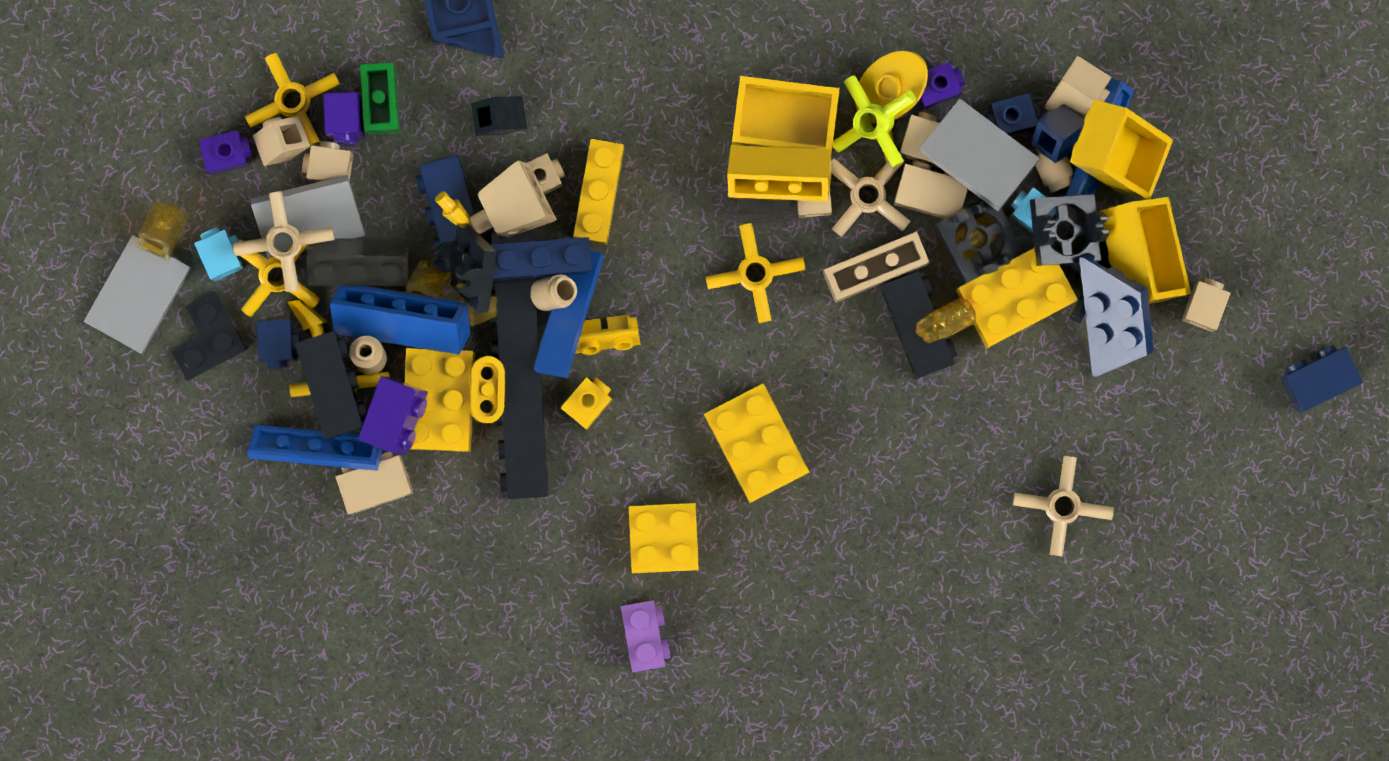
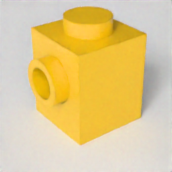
M586 377L563 404L561 409L588 430L612 401V398L608 396L611 389L597 377L593 382Z

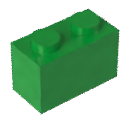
M394 63L360 65L364 132L368 136L400 134L396 66Z

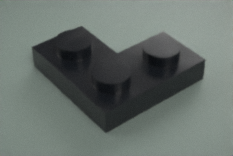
M216 291L185 306L201 335L171 351L187 381L247 350Z

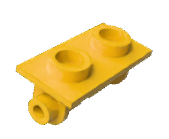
M630 314L607 317L608 329L601 328L600 319L585 320L575 354L593 355L600 352V350L613 348L616 350H628L635 345H641L637 317H630Z

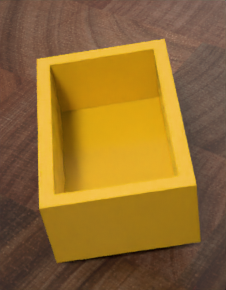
M740 76L732 145L831 149L832 153L840 88Z
M1094 99L1090 110L1085 116L1084 126L1079 139L1073 146L1070 162L1116 192L1149 200L1155 189L1173 139L1128 108Z
M1169 197L1134 201L1101 210L1108 216V220L1103 223V228L1109 229L1110 232L1106 239L1111 267L1122 272L1126 278L1135 280L1145 286L1148 290L1149 304L1191 294Z
M1035 248L1012 259L1010 264L999 267V270L984 274L956 290L986 349L1078 301L1060 265L1036 266Z
M406 348L404 383L428 392L426 396L427 408L424 415L418 418L414 429L416 438L409 450L471 452L472 415L469 410L470 368L475 362V352L461 351L460 355L428 349Z
M764 383L704 414L749 503L809 473Z

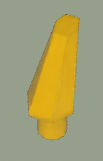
M441 192L436 196L435 201L443 209L442 215L455 225L468 223L475 230L469 214L458 199L452 200L446 192Z
M300 299L287 302L302 325L303 330L310 329L312 338L325 334L322 324L327 322L325 318Z

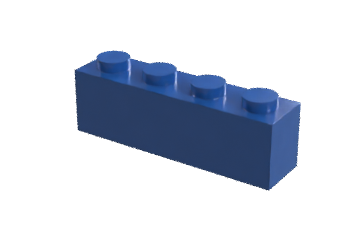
M341 282L330 302L333 331L339 335L357 338L372 336L378 341L458 355H460L470 336L468 303L343 282Z

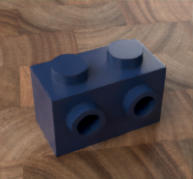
M1332 345L1317 352L1318 359L1309 364H1306L1303 359L1286 367L1288 374L1280 378L1297 413L1304 412L1363 383L1346 347L1336 350L1335 345Z

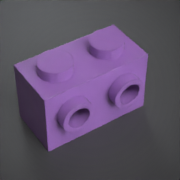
M654 600L622 605L621 611L632 672L665 667V659H670L671 656L668 639L661 640L659 626L665 625L662 606L655 607Z

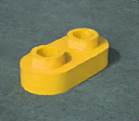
M485 356L477 359L470 368L469 410L476 421L485 424L497 421L504 412L505 370L503 364L497 358ZM484 367H488L492 371V376L489 380H485L481 376V370ZM484 400L489 401L491 404L489 413H484L480 409V404Z

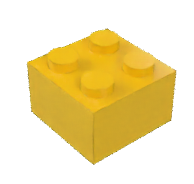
M696 503L629 506L632 573L699 570Z

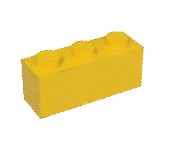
M595 139L590 140L573 238L589 237L590 243L607 246L624 144Z
M731 145L727 172L728 197L829 201L831 149Z

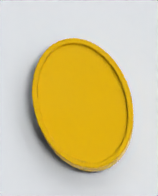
M897 51L876 60L865 71L859 83L871 104L877 103L884 106L906 91H912L916 101L894 115V120L909 112L921 98L926 88L928 70L925 61L917 53ZM872 114L870 121L877 123L876 117Z

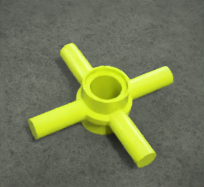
M853 75L847 78L844 84L858 106L859 111L856 112L853 118L854 127L833 140V148L837 152H841L862 137L876 139L892 168L900 165L904 160L888 132L894 126V115L916 101L915 95L912 91L908 90L885 106L877 103L871 104L856 76ZM872 114L877 120L876 128L872 126L870 121Z

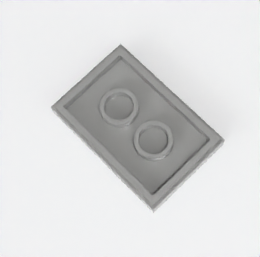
M961 99L957 101L919 148L921 154L997 211L1001 209L1040 159Z
M348 175L282 191L287 222L296 227L299 232L333 227L335 240L308 244L303 251L365 236ZM269 194L251 199L252 210L261 238H266L269 230L274 227ZM281 232L277 234L275 242L279 249L286 251L293 243V240L289 234ZM266 251L267 257H272L269 251Z
M132 235L83 322L143 354L189 274L191 267Z

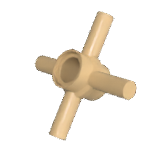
M836 159L831 161V173L851 189L850 198L852 205L832 228L837 235L842 237L862 212L872 213L878 211L901 231L907 227L911 221L885 201L886 190L884 187L903 163L892 168L890 162L887 161L874 178L863 177L859 179ZM865 186L873 187L878 195L877 200L870 204L862 202L859 198V190Z
M282 191L269 193L274 227L269 230L266 238L233 243L235 256L269 251L272 256L281 260L286 292L299 290L294 256L299 253L302 245L335 240L333 227L299 232L296 227L287 222ZM284 232L291 236L293 245L290 250L284 251L277 247L275 239L278 233Z
M1063 457L1059 489L1051 492L1048 497L1014 493L1013 506L1045 510L1048 517L1054 521L1049 555L1063 557L1067 524L1073 522L1079 515L1112 520L1114 507L1081 502L1078 495L1072 491L1076 457ZM1062 496L1068 498L1072 505L1070 513L1066 516L1059 515L1055 510V502Z

